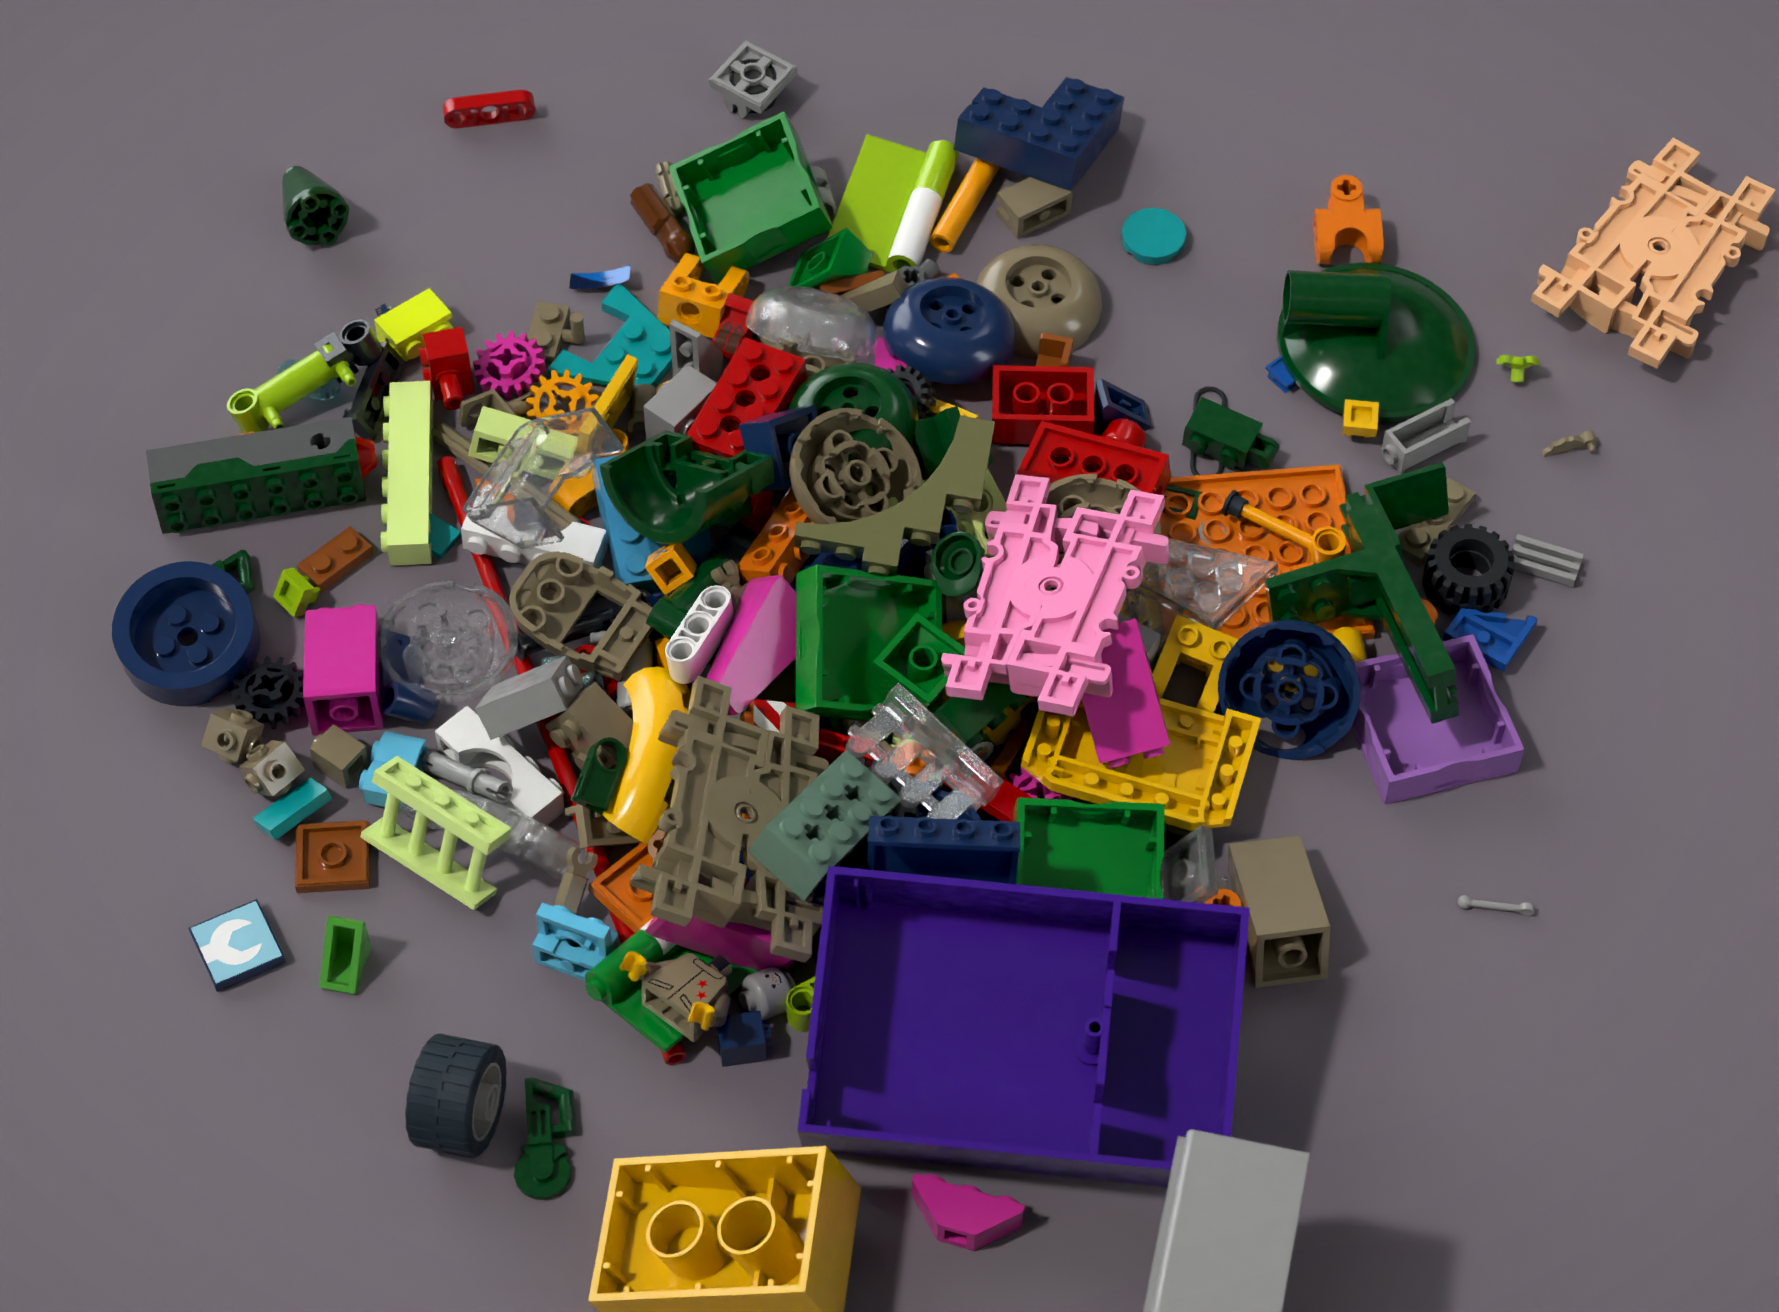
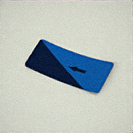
M631 265L604 272L571 273L569 288L593 289L625 282L630 278Z

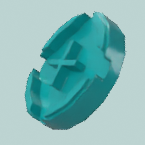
M1159 208L1140 209L1132 213L1124 221L1121 232L1123 249L1127 253L1129 251L1134 255L1135 260L1152 265L1163 264L1173 260V256L1183 251L1186 240L1184 223L1177 215Z

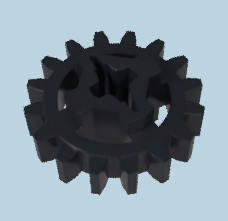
M266 656L264 664L259 665L258 662L253 660L251 661L253 669L249 671L242 668L240 670L242 679H233L235 690L231 691V696L235 709L251 713L256 721L265 724V722L270 723L271 728L276 729L278 721L282 720L285 725H289V716H301L300 706L305 707L303 698L304 671H298L295 662L286 666L284 657H280L276 663H271L270 657Z

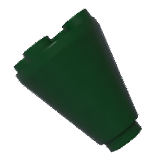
M293 166L287 169L282 180L284 221L287 231L293 239L305 245H332L336 242L338 235L347 224L349 215L347 202L337 190L309 170L300 166Z

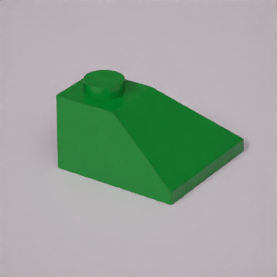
M845 228L801 252L784 296L787 299L818 293L821 284L868 273V265L873 253L848 228Z
M916 613L873 661L870 681L897 701L930 706L946 688L948 677L944 674L941 661L943 653L965 656V647L919 613Z

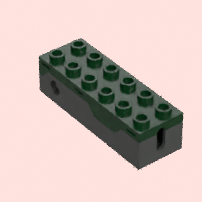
M352 417L146 450L151 495L162 534L181 533L185 530L216 527L221 524L239 521L248 522L257 518L283 516L293 512L318 510L323 507L341 504L350 505L355 502L365 501L366 494L363 478L378 465L374 442L370 439L364 440L355 436Z

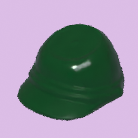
M960 531L948 534L937 542L932 552L930 566L938 589L946 596L958 597L968 594L982 577L984 569L981 558L985 557V549L982 548L980 542L970 533Z

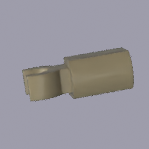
M637 384L634 387L630 414L631 420L627 424L629 440H633L635 431H645L643 406L656 395V389L652 385Z
M571 847L567 853L569 868L567 872L564 871L553 906L560 905L566 907L572 913L578 914L589 880L586 878L587 873L596 866L598 856L588 852L585 862L580 864L578 862L580 849Z

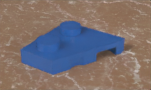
M1461 608L1445 630L1443 640L1447 641L1473 634L1485 662L1505 672L1536 627L1538 618L1527 615L1526 620L1505 618L1506 613H1482L1479 610Z

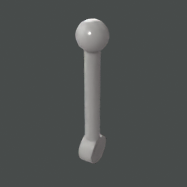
M1461 895L1457 900L1458 906L1462 909H1468L1472 906L1519 912L1523 916H1532L1534 914V905L1531 903L1516 905L1474 900L1467 895Z

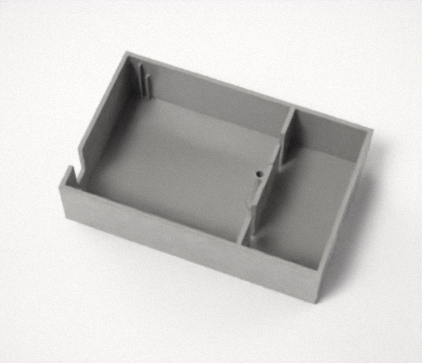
M1188 1130L1186 1137L1178 1136L1143 1312H1282L1310 1153L1198 1130Z

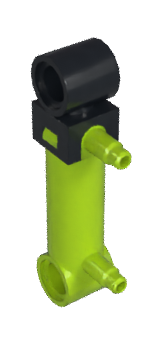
M363 319L348 322L340 330L339 338L334 332L314 343L317 350L255 389L246 388L235 392L227 402V409L241 432H261L267 429L269 425L274 429L284 428V423L279 413L335 378L339 384L345 382L348 386H353L356 383L354 375L359 372L356 365L368 366L379 359L383 351L382 345L370 324Z

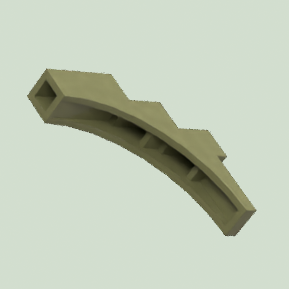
M960 416L954 439L941 464L927 481L907 498L878 514L855 521L831 524L797 522L794 534V547L800 548L802 552L812 555H818L821 552L835 554L837 558L847 561L860 558L862 559V571L876 576H896L903 539L910 540V543L917 546L937 544L945 506H949L954 511L960 513L980 511L995 421Z

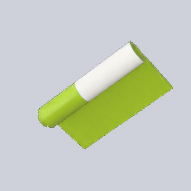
M866 134L833 221V228L830 229L827 238L848 228L873 253L868 266L890 273L896 270L899 271L904 266H919L956 166L959 152L955 151L954 145L946 140L930 143L927 152H923Z

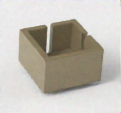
M595 682L579 692L567 710L555 714L544 727L550 732L551 739L558 746L566 749L570 748L573 751L574 761L582 770L588 750L593 744L603 738L611 737L617 739L624 745L628 753L633 720ZM600 745L597 749V759L600 764L605 768H610L617 764V755L614 750L609 746Z

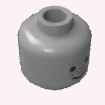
M775 966L767 967L745 977L742 982V992L739 993L740 1005L745 1012L760 1011L762 1020L771 1019L786 1012V996L795 987V983L788 972L782 971Z

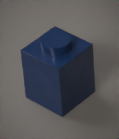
M760 1011L727 1015L726 1023L721 1027H716L722 1067L767 1061L766 1047L773 1046L770 1024H762Z

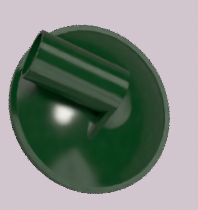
M1379 263L1343 264L1320 272L1287 270L1282 311L1277 326L1278 350L1285 368L1291 377L1295 379L1296 384L1318 403L1343 414L1345 399L1379 402L1378 422H1401L1451 398L1454 399L1466 384L1475 356V343L1470 324L1458 304L1443 289L1430 280L1409 270Z

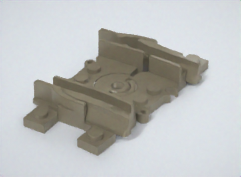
M698 675L692 686L688 713L685 714L673 710L658 736L659 741L677 747L671 762L674 768L670 775L675 783L670 809L664 811L658 821L659 828L668 834L664 839L662 848L653 860L652 866L654 868L640 864L631 877L630 885L654 894L650 912L652 916L686 927L692 916L721 928L725 927L728 922L769 930L771 931L770 954L806 963L812 955V935L817 932L822 924L824 906L811 902L814 892L803 901L751 855L748 850L763 829L829 767L826 759L814 756L819 746L820 715L785 706L780 714V733L772 730L768 731L727 716L732 688ZM740 812L745 813L750 819L742 817ZM740 850L743 851L744 864L738 863ZM747 870L753 876L743 889Z

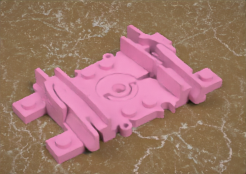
M1015 474L1006 502V512L991 511L985 520L989 541L986 543L989 555L996 556L993 558H981L984 571L977 589L978 599L970 598L964 602V612L968 619L964 629L965 656L943 653L941 658L944 674L948 677L945 686L947 696L983 700L988 682L1010 684V689L1013 693L1038 696L1039 710L1069 716L1075 715L1084 693L1111 697L1113 693L1111 667L1102 663L1101 653L1103 648L1112 645V638L1110 632H1103V630L1108 628L1119 629L1117 616L1126 597V588L1134 589L1139 587L1144 577L1143 568L1146 561L1163 565L1168 564L1170 559L1168 538L1164 535L1153 534L1165 507L1164 495L1130 490L1119 515L1077 507L1073 518H1057V505L1046 504L1051 489L1050 478ZM1059 551L1064 552L1065 555L1061 564H1058ZM1051 587L1057 588V589H1055V590H1053V591H1047V590H1046V589L1051 588Z

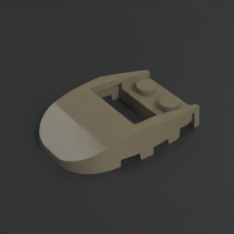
M548 552L533 559L519 576L510 592L509 604L513 617L525 634L558 658L567 655L571 664H575L578 668L621 681L623 673L653 631V628L646 624L652 607L641 600V592L631 584L627 586L614 577V572L606 567L595 568L583 563V558L566 552ZM597 593L623 606L590 655L583 652L580 654L562 644Z

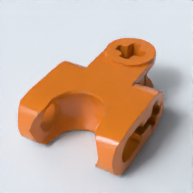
M1340 175L1334 178L1331 182L1328 209H1314L1313 233L1316 264L1331 265L1332 253L1336 248L1344 245L1358 248L1364 256L1365 263L1381 264L1384 241L1380 208L1364 209L1363 186L1358 178L1352 175Z

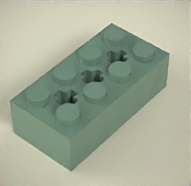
M845 750L763 829L748 852L799 898L805 901L827 879L828 866L839 867L868 838L869 816H889L902 798L848 750Z

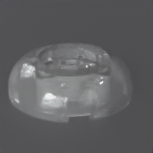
M781 286L769 289L752 302L745 322L751 331L769 341L780 344L781 340L785 339L798 343V351L820 356L861 359L867 358L869 353L875 354L877 348L878 332L875 322L863 307L843 296L815 288Z
M455 580L429 583L401 597L385 614L383 618L384 624L379 636H377L379 660L388 679L401 682L422 699L441 706L463 704L485 695L491 687L501 682L508 674L518 650V627L511 608L506 601L496 592L477 583L474 586L455 584ZM398 633L410 636V643L404 649L402 656L406 673L410 680L403 679L397 674L389 661L388 654L390 651L388 645L391 638ZM426 644L434 646L429 652H423L422 650ZM442 667H448L447 669L439 670ZM421 688L431 690L434 693L422 691Z

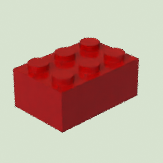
M993 365L991 421H995L991 443L1030 444L1041 421L1093 434L1094 367Z

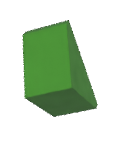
M331 915L327 917L319 988L351 994L357 993L371 949L364 921Z

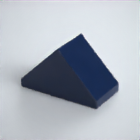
M1099 379L1096 382L1094 414L1100 436L1107 426L1116 419L1134 421L1143 431L1152 427L1144 400L1103 379Z

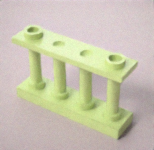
M395 756L376 769L373 773L372 783L388 792L384 813L381 819L363 830L360 837L472 910H475L493 897L497 892V888L482 879L486 858L489 853L509 840L512 828L398 756ZM401 801L416 810L412 833L396 824ZM429 819L445 828L440 852L425 843ZM458 837L474 847L469 870L453 861Z

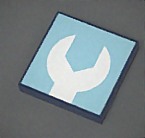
M257 899L189 927L190 935L217 992L286 963L283 952Z

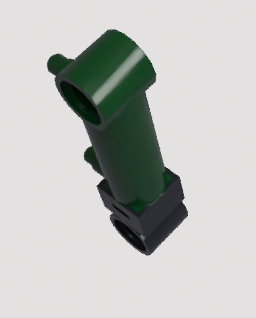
M736 523L728 534L724 535L711 548L708 558L696 569L694 577L680 585L670 596L664 595L659 599L649 613L646 624L670 640L701 592L710 586L719 585L712 578L711 571L721 567L727 575L723 564L729 560H734L738 565L758 534L743 524Z

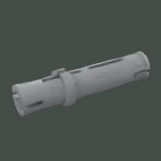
M435 750L428 751L422 759L433 765L421 763L422 769L425 772L432 773L462 786L473 796H485L498 804H505L512 796V794L501 790L504 788L508 791H513L512 785L507 781L493 777L484 768H472L439 754Z

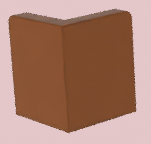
M1041 333L1036 366L1071 367L1074 338Z

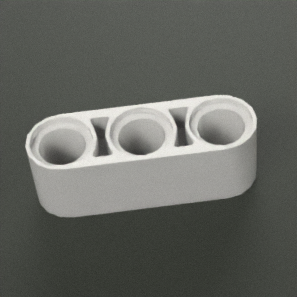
M715 585L704 589L667 643L665 653L669 673L675 682L687 684L695 681L722 643L734 616L731 594L727 588Z

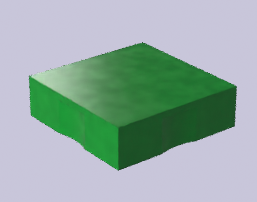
M784 111L742 131L727 142L706 148L668 167L679 199L687 210L690 231L701 263L715 283L721 282L732 266L746 270L833 228L799 135Z
M814 565L796 573V709L822 717L917 727L918 723L925 724L936 710L942 706V693L928 706L927 712L912 710V703L897 701L871 682L870 676L873 661L916 613H919L942 630V592L938 589L936 580L901 575L889 577L876 576L862 570Z
M1018 797L1014 806L1013 822H1020V852L1018 854L1016 884L1164 899L1160 883V870L1164 856L1165 804L1133 802L1085 804L1066 799Z

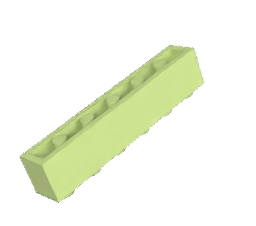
M430 381L391 382L389 396H384L383 399L385 417L389 416V423H383L384 443L389 444L388 449L382 451L383 469L388 470V477H382L383 497H387V504H381L382 524H387V531L381 532L382 552H388L390 566L432 564L431 543L429 544V533H431L429 513L432 514L433 434L431 433L433 428V395Z

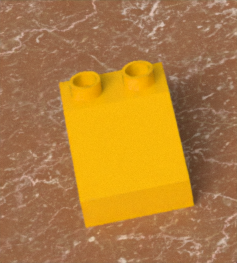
M827 1146L616 1158L613 1162L588 1302L599 1312H844L861 1187Z

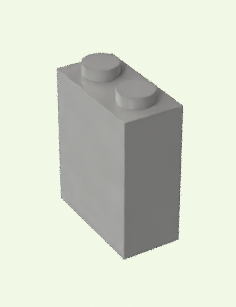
M566 655L492 685L475 708L490 740L567 710L582 688L580 670L575 664H571Z

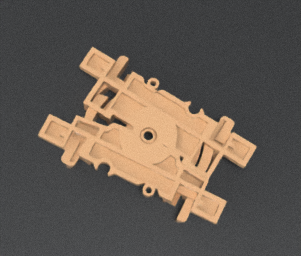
M1672 138L1653 159L1651 166L1640 160H1636L1630 165L1625 186H1621L1619 197L1624 198L1625 201L1612 197L1609 209L1595 223L1594 229L1584 227L1578 231L1577 244L1568 253L1561 274L1545 264L1540 267L1537 279L1539 287L1532 293L1530 302L1556 317H1559L1570 306L1581 318L1603 333H1607L1612 329L1634 338L1627 355L1658 369L1669 351L1689 359L1693 354L1698 338V331L1689 327L1693 315L1702 313L1705 302L1697 298L1703 297L1709 301L1711 300L1714 292L1712 287L1723 273L1725 265L1728 267L1738 265L1741 256L1740 250L1744 245L1757 251H1762L1770 228L1758 222V219L1773 199L1776 189L1746 176L1733 196L1717 191L1687 174L1698 162L1700 152ZM1654 247H1660L1664 250L1658 251ZM1641 273L1644 275L1640 284L1643 296L1638 306L1631 304L1636 283L1633 281Z

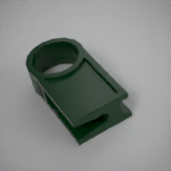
M608 737L601 739L590 747L571 801L599 814H602L603 811H608L627 761L626 749L620 741ZM600 745L609 746L616 753L617 765L614 769L605 768L598 761L597 749Z

